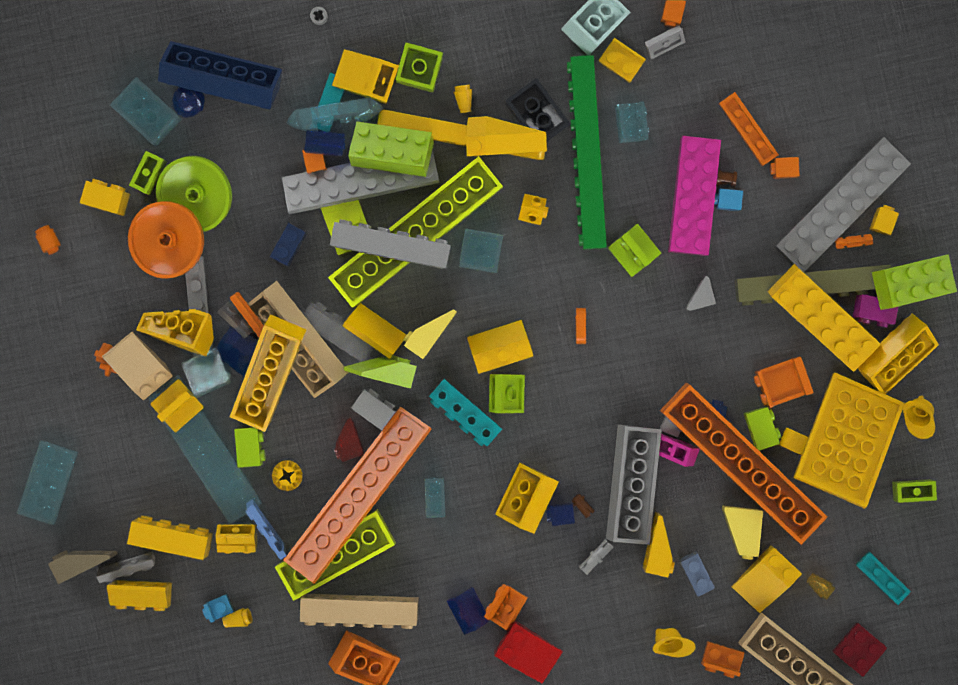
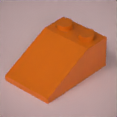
M346 630L328 664L336 674L363 685H387L400 661V657Z

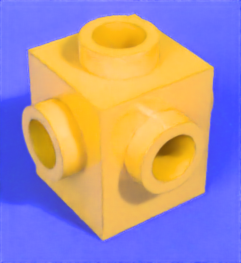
M524 194L518 220L541 225L542 218L547 217L549 207H545L547 199Z

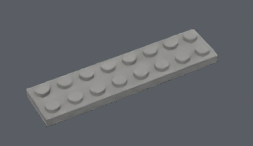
M883 137L775 247L792 264H796L805 272L911 163Z
M433 149L426 177L351 166V163L328 167L324 171L321 170L309 174L304 172L282 177L289 214L440 183Z

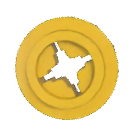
M290 460L279 462L272 472L273 483L278 489L284 491L296 489L303 477L300 466ZM283 468L287 473L294 471L290 476L291 483L287 479L280 480L284 475Z

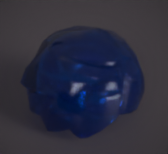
M178 87L172 98L173 108L178 115L184 118L194 117L203 111L205 103L204 93Z

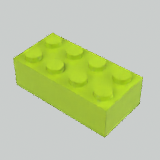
M356 121L348 157L351 166L426 177L434 140L432 132Z
M949 254L872 272L880 310L957 292Z

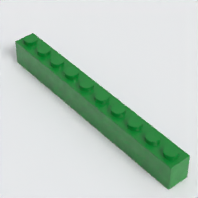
M594 55L570 57V62L566 64L567 74H571V81H568V93H572V100H569L570 112H573L574 119L570 120L571 131H575V139H572V150H576V158H573V168L577 169L578 177H574L575 188L579 189V196H576V208L580 207V215H577V226L581 227V234H578V242L583 250L607 248Z

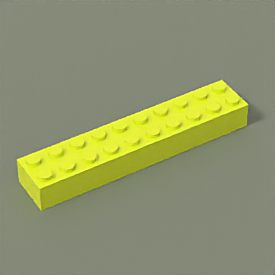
M478 156L389 228L391 230L390 233L397 234V231L409 233V237L416 238L417 235L427 236L429 238L428 241L435 242L436 238L440 239L500 191L503 186ZM359 252L328 278L350 306L354 308L410 262Z

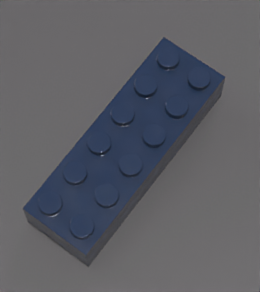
M170 41L159 62L158 82L271 110L280 89L282 69Z

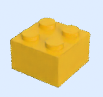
M92 179V182H85L80 199L81 204L118 215H125L130 194L125 192V188L114 184L107 187L108 183Z

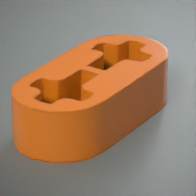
M576 308V344H586V308Z

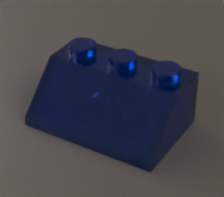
M231 326L222 337L213 354L245 377L258 339L251 334L245 339Z

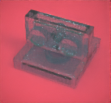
M217 348L209 350L206 357L198 355L181 363L195 398H199L231 383L229 378L231 373L223 363Z

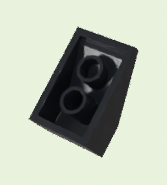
M537 78L505 100V105L521 126L546 132L547 142L571 125Z

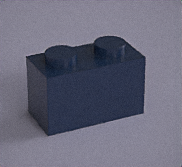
M288 223L270 257L289 267L307 233Z

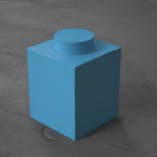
M719 189L715 193L714 204H716V209L740 211L742 208L743 191Z

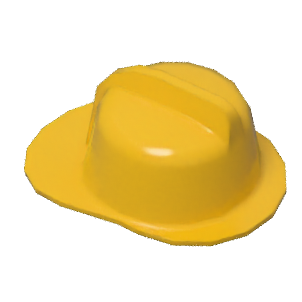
M923 395L906 402L903 406V413L908 431L920 439L932 437L935 432L934 407L932 403L924 399Z
M658 628L656 630L653 651L657 654L679 658L690 655L696 649L693 641L682 638L680 633L674 628Z

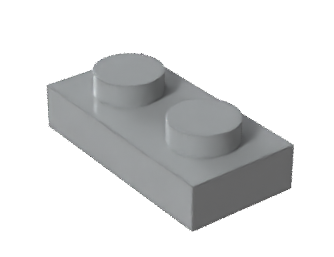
M678 25L646 41L645 45L650 58L653 59L685 43L683 30Z

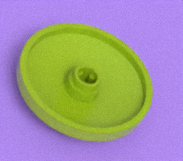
M185 156L171 162L163 169L156 185L157 202L171 201L187 207L198 218L203 232L216 227L227 216L232 203V191L227 176L214 162L200 156Z

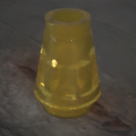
M814 573L806 580L817 595L825 600L835 590V587L832 586L833 583Z

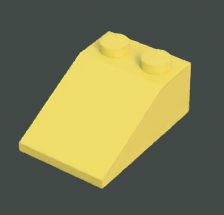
M453 309L417 328L414 332L409 331L404 338L406 342L404 346L424 359L457 311Z

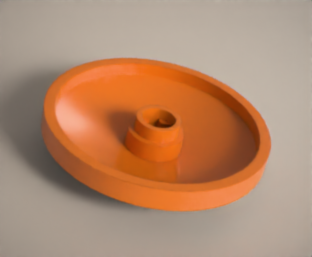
M171 201L155 202L141 209L132 220L128 232V246L133 260L144 272L157 278H174L187 273L197 264L203 252L204 234L198 218L187 207Z

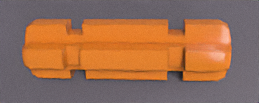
M871 234L863 235V237L861 235L845 237V239L840 237L835 241L836 249L845 248L844 246H847V248L861 247L863 244L869 246L873 244V237Z

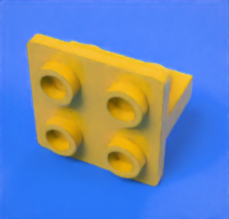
M180 379L176 380L151 402V406L159 414L157 416L161 422L165 421L174 432L181 429L204 408Z

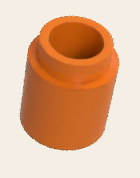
M46 225L35 231V237L43 253L51 255L59 251L58 247L61 244L53 228Z

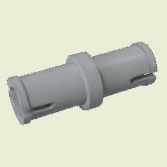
M604 539L595 551H591L589 553L590 556L578 567L588 575L598 563L601 564L603 562L602 559L614 547Z

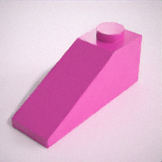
M661 434L659 456L685 467L694 466L700 450L698 447Z

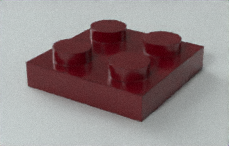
M856 623L832 652L864 677L887 647L859 623Z

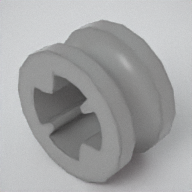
M315 7L311 10L310 18L314 24L323 25L327 22L328 14L324 8ZM319 11L323 12L322 16L324 18L322 20L319 19V21L315 20L316 16L314 14L316 12L319 13Z

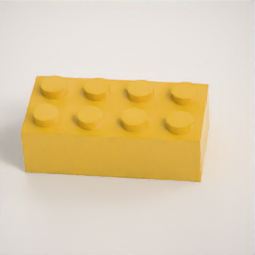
M144 515L131 522L127 541L129 545L204 560L209 556L213 533H209V529L201 527L190 529V525L182 523L171 525V521L163 519L152 521V517Z

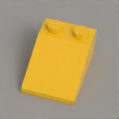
M655 512L651 527L650 545L647 544L642 568L646 573L668 578L669 573H673L675 562L672 560L663 516Z
M770 545L731 587L761 613L784 593L802 573Z

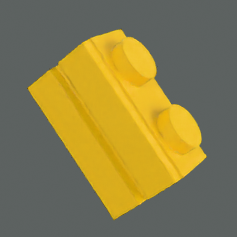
M218 524L216 530L217 552H224L225 554L232 552H243L245 554L256 552V524Z

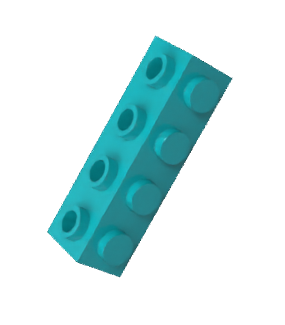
M443 379L429 396L431 398L430 403L437 409L441 406L446 411L444 415L451 421L456 419L460 423L459 428L466 434L470 431L475 436L473 440L480 446L484 444L488 446L502 430L497 423L446 379Z

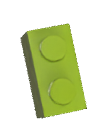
M145 151L129 186L151 195L167 161Z
M762 407L744 413L753 444L759 451L780 444L781 434L779 429L774 427L773 421L775 416L772 409L769 410L768 407Z
M254 427L234 429L237 467L263 465L262 461L266 459L265 450H261V442H264L263 431Z
M936 481L892 482L893 501L937 500Z

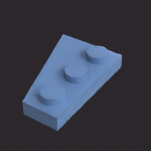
M252 499L247 502L246 514L251 520L254 519L258 531L261 535L265 536L269 546L281 560L286 557V547L283 540L255 501Z

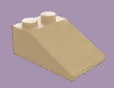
M133 332L129 333L102 356L143 401L173 377L166 363Z

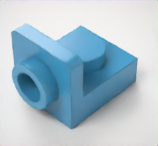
M227 594L206 602L203 605L204 609H202L205 618L209 619L210 622H214L216 619L234 612Z

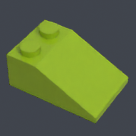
M393 355L390 359L382 356L344 366V371L411 389L417 366L411 365V360Z

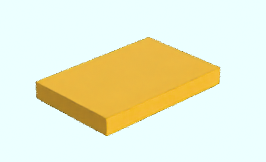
M362 303L356 307L342 325L389 359L406 337L405 333Z

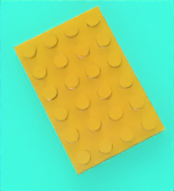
M834 372L793 478L859 507L867 508L905 403Z

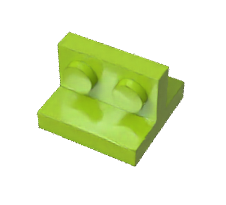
M636 224L608 247L630 277H633L661 254L660 250L639 224Z
M490 374L489 412L524 413L525 375Z

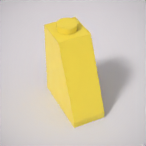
M722 506L736 552L742 555L743 559L753 560V557H759L763 510Z

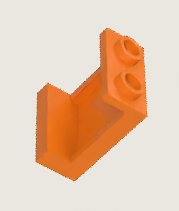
M800 356L755 371V384L757 388H761V401L768 408L814 393Z

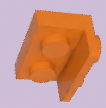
M707 641L701 664L705 666L707 671L716 673V670L723 672L724 676L734 678V676L740 677V668L745 652Z

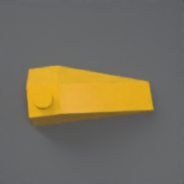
M488 116L468 117L466 131L467 156L547 152L546 132Z
M189 309V311L175 310L168 313L163 311L143 313L136 329L138 332L205 357L214 340L211 315L196 309Z

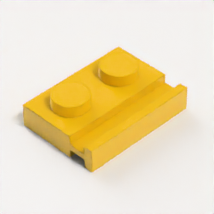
M614 38L598 62L630 83L646 59Z

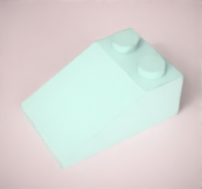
M588 0L561 30L587 55H590L631 12L619 0Z

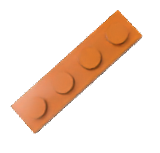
M736 92L719 103L761 166H764L779 155Z

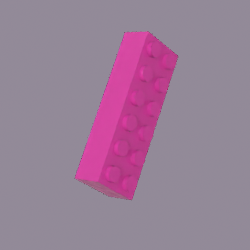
M682 136L680 138L668 252L700 256L709 255L721 140Z

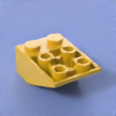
M344 49L332 86L387 104L399 65Z

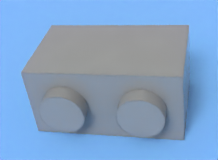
M371 388L369 391L364 389L351 409L380 430H383L396 411L393 409L395 406L387 400L381 401L378 398L379 394Z

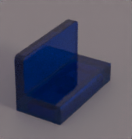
M307 130L304 152L342 156L346 144L345 134Z
M473 587L447 600L464 635L478 630L490 621L484 617L486 614L485 609Z

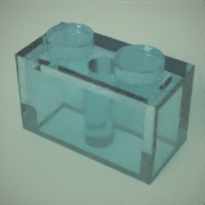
M444 477L425 478L426 518L446 517Z

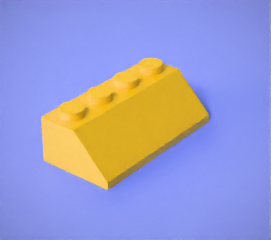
M912 313L880 342L881 345L858 369L877 391L887 394L939 344L927 324Z

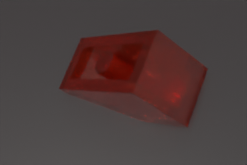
M352 418L347 419L336 442L337 448H334L337 459L341 458L342 462L365 454Z

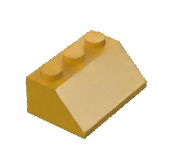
M522 320L467 337L478 374L533 357Z
M519 462L495 515L520 529L535 534L559 481Z
M114 580L107 585L109 604L115 606V609H127V606H132L135 610H146V607H154V611H165V608L171 606L172 583Z

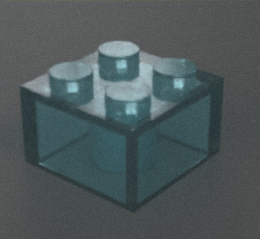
M465 228L459 268L497 274L503 235Z

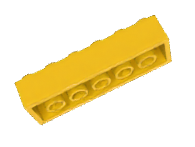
M793 264L767 291L775 301L853 372L881 345L872 334L796 264Z
M270 314L259 337L230 418L263 432L267 430L305 336L306 329Z

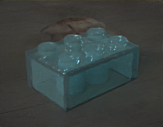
M137 77L110 104L112 108L156 147L182 120L176 112Z

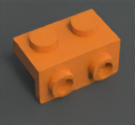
M503 584L497 589L493 602L487 606L484 617L509 631L528 597L511 586Z

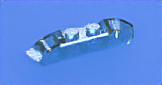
M370 97L297 109L290 115L287 124L299 130L318 131L317 124L320 123L321 126L332 125V121L340 120V123L351 122V118H355V122H366L376 116L383 109V106Z

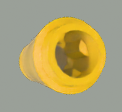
M470 84L455 86L453 93L460 113L471 112L472 89H470Z
M241 608L224 616L222 621L225 628L246 627L252 623L253 619L250 609Z

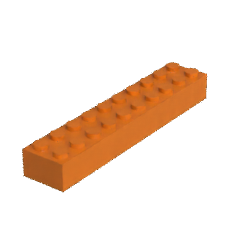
M685 383L661 408V413L799 544L802 545L828 517L690 384Z

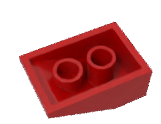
M515 620L494 651V656L516 670L543 683L563 651Z

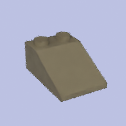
M65 550L53 556V561L48 563L57 583L60 584L114 557L118 553L117 551H72L68 553Z

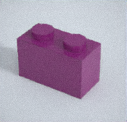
M863 294L856 295L853 318L859 319L858 322L870 324V321L877 322L876 326L888 328V325H895L898 307L880 310L877 297Z

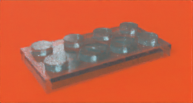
M40 440L17 514L55 525L78 451Z

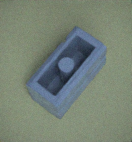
M696 551L679 559L697 596H701L715 588Z

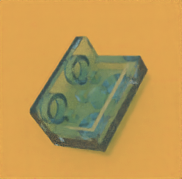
M644 101L615 105L619 143L648 140L649 128L647 126V110Z

